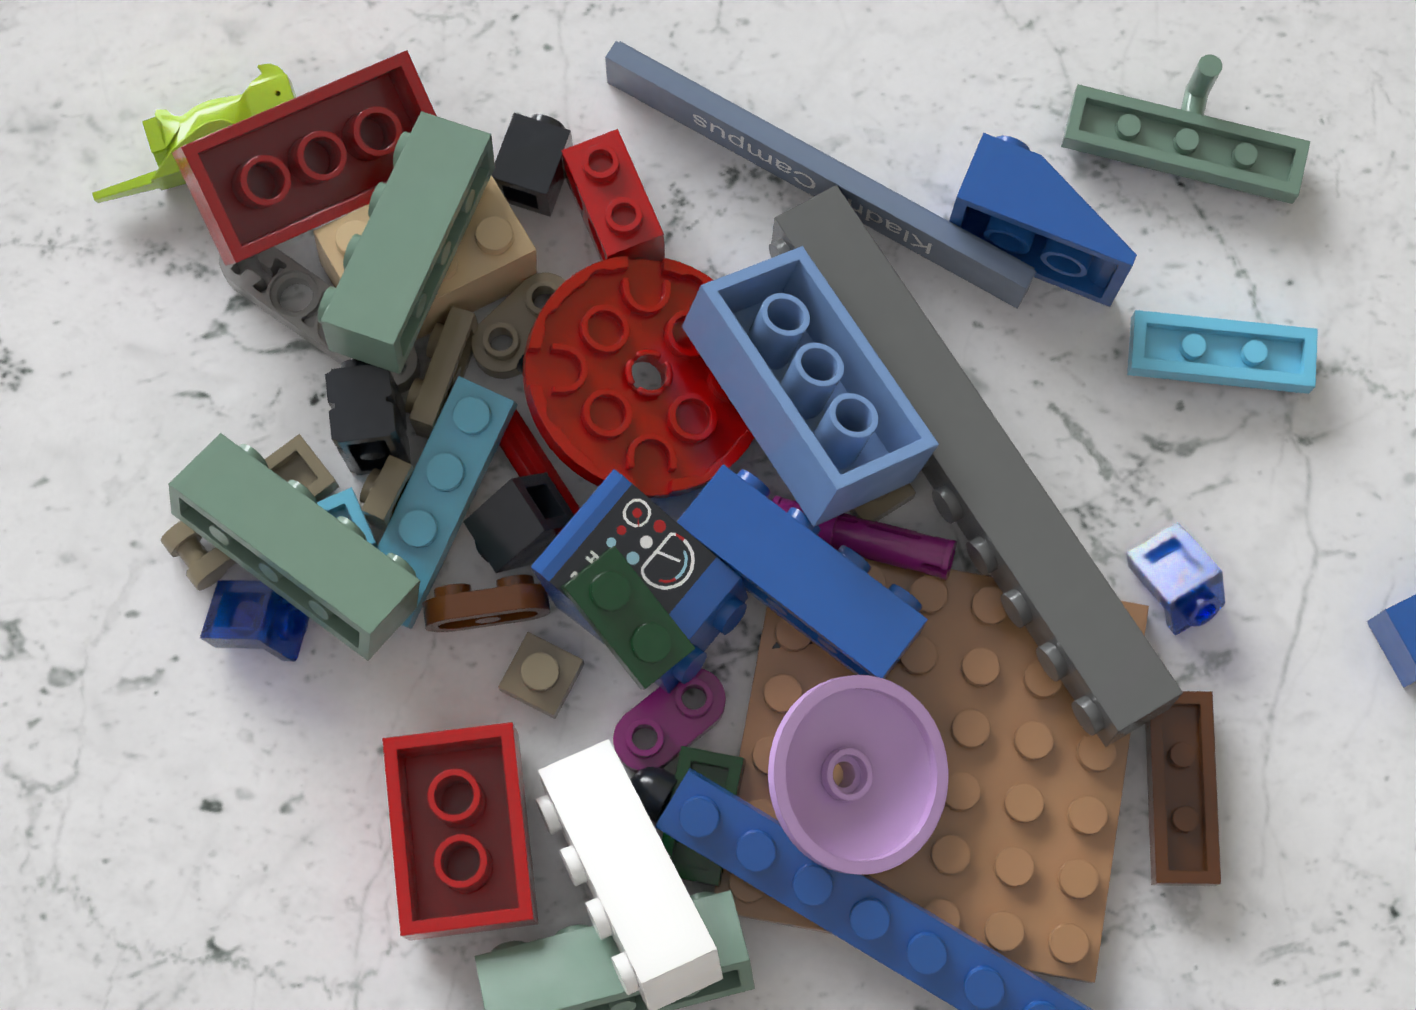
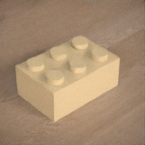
M492 175L416 340L430 334L437 322L445 324L451 306L474 312L512 293L525 279L537 274L536 248ZM369 204L313 231L319 261L335 288L344 273L343 260L350 239L354 234L362 235L370 219L368 215Z

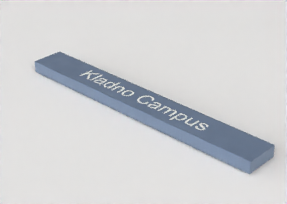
M615 41L607 53L605 62L608 84L813 197L837 185L864 225L1018 309L1036 273L1035 268L627 44Z

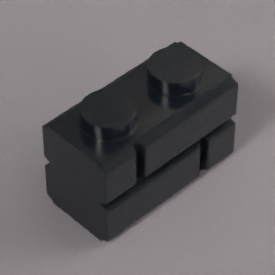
M349 359L341 363V368L331 369L329 373L325 374L327 400L331 407L329 411L331 439L335 446H337L350 472L356 473V475L370 474L374 468L382 470L389 455L411 464L409 438L405 431L407 430L405 403L391 371L356 359Z

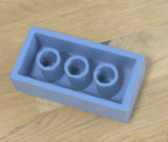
M803 246L700 286L682 328L813 527L914 481L939 443Z

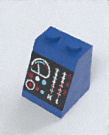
M613 469L532 564L531 568L555 606L604 644L560 587L610 547L615 546L695 647L691 653L654 682L670 694L679 682L686 684L696 676L707 658V653L704 651L718 634L727 635L738 625L746 612L747 604L745 602L749 597L740 576L628 479Z

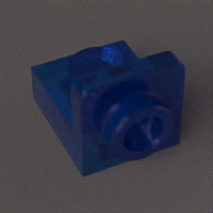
M1179 522L1126 553L1128 567L1163 606L1166 626L1174 635L1180 634L1191 626L1197 627L1209 622L1225 605L1223 571Z
M218 580L200 639L215 648L264 649L282 661L295 662L298 658L310 617L262 581Z

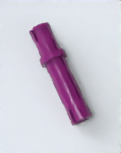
M777 495L772 500L786 512L791 507L803 512L797 501ZM845 513L818 525L821 531L817 536L836 550L841 545H844L865 559L923 572L947 580L956 552V540L934 537Z

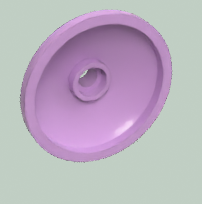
M869 675L837 677L808 690L790 707L783 717L773 739L769 756V792L776 817L790 841L806 857L827 869L840 873H880L901 865L923 847L934 832L941 818L948 790V762L941 734L927 709L903 687L889 680ZM837 764L843 770V780L839 785L833 779V769Z

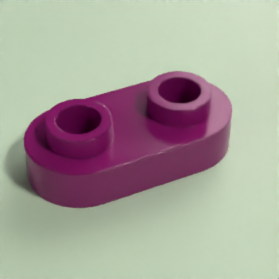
M700 669L691 681L686 684L679 682L670 694L661 687H658L627 712L617 723L613 735L614 749L621 763L633 772L646 767H659L663 769L679 756L681 746L690 747L720 721L725 709L726 696L720 680L711 672ZM692 688L701 690L706 696L705 704L695 710L687 708L682 702L683 694ZM648 728L656 733L657 742L652 748L642 750L634 745L632 741L633 736L639 729Z

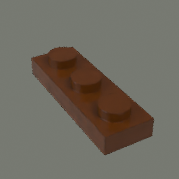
M1182 691L1183 694L1169 710L1145 723L1151 885L1217 886L1221 884L1213 691Z

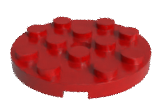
M628 255L609 258L587 266L572 275L550 296L538 314L529 333L523 358V383L527 405L540 435L549 448L566 466L586 481L599 487L612 470L615 469L649 499L679 496L707 485L723 464L730 468L743 455L755 438L682 328L700 286L713 281L712 278L701 271L668 258H663L661 262L629 259ZM646 362L656 367L661 376V387L656 390H647L642 387L636 388L634 386L635 380L632 376V366L635 363Z

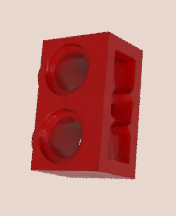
M615 129L561 150L565 179L600 260L628 255L629 259L661 262L665 258L664 232L619 130Z

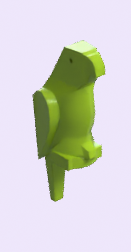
M261 64L257 67L261 74L251 81L243 94L205 101L196 105L182 116H174L166 109H156L155 117L144 120L142 123L151 152L159 167L158 170L92 192L94 201L101 203L155 189L162 191L186 184L172 152L183 145L296 98L290 78L277 65Z

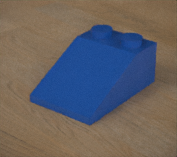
M983 132L956 196L949 221L1035 268L1034 278L1110 307L1129 274L1137 254L1042 155L1030 151L1024 142L1014 137L1004 135L994 137Z

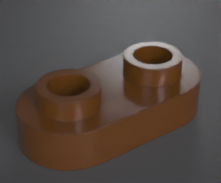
M527 574L506 576L496 580L497 587L474 591H472L470 584L464 583L440 586L434 589V598L428 599L422 604L425 629L431 632H453L538 619L551 612L549 596L542 584H534L533 576Z

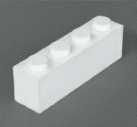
M607 739L538 770L545 795L535 799L538 810L550 835L558 831H562L568 847L561 849L560 854L573 884L576 887L586 882L594 899L586 902L585 906L599 938L603 940L612 935L620 951V954L611 957V960L626 994L630 995L639 991L647 1009L658 1010L722 980L723 975L717 948L610 740Z

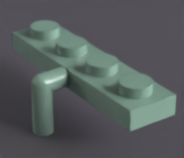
M1208 54L1201 57L1186 86L1181 109L1077 84L1061 147L1293 204L1300 193L1311 141L1204 115L1208 95L1222 70L1221 60L1215 55Z

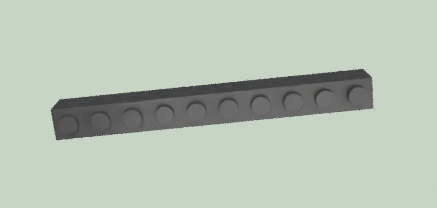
M835 185L774 218L772 241L769 244L771 258L801 246L804 247L939 443L921 469L934 489L932 491V498L937 510L948 523H957L969 541L966 543V549L974 566L985 576L990 573L1003 592L1001 602L1005 612L1017 627H1026L1038 645L1036 655L1042 668L1053 681L1061 680L1074 699L1072 709L1082 728L1091 736L1097 734L1104 746L1107 747L1169 710L1183 694L1182 690L838 186Z

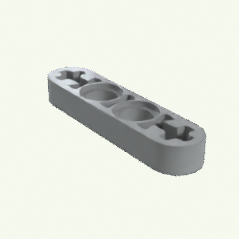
M275 246L258 253L257 256L262 269L272 276L268 287L263 278L252 270L247 269L239 275L241 270L237 263L225 266L221 256L219 257L221 271L235 291L339 364L353 359L328 349L322 324L318 322L319 305L325 291L330 287L328 283ZM303 284L313 291L310 304L298 312L283 309L280 305V297L283 291L291 285ZM414 346L404 364L405 371L401 374L391 371L400 393L408 391L415 378L420 376L421 364Z

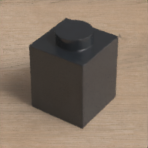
M514 113L497 155L495 169L492 173V177L509 204L551 217L565 180L561 150L573 146L571 130L565 129L564 125L558 120L542 114H534L530 118Z
M544 472L511 478L467 517L463 523L474 538L478 553L491 565L495 573L534 563L572 519L574 514L548 473Z

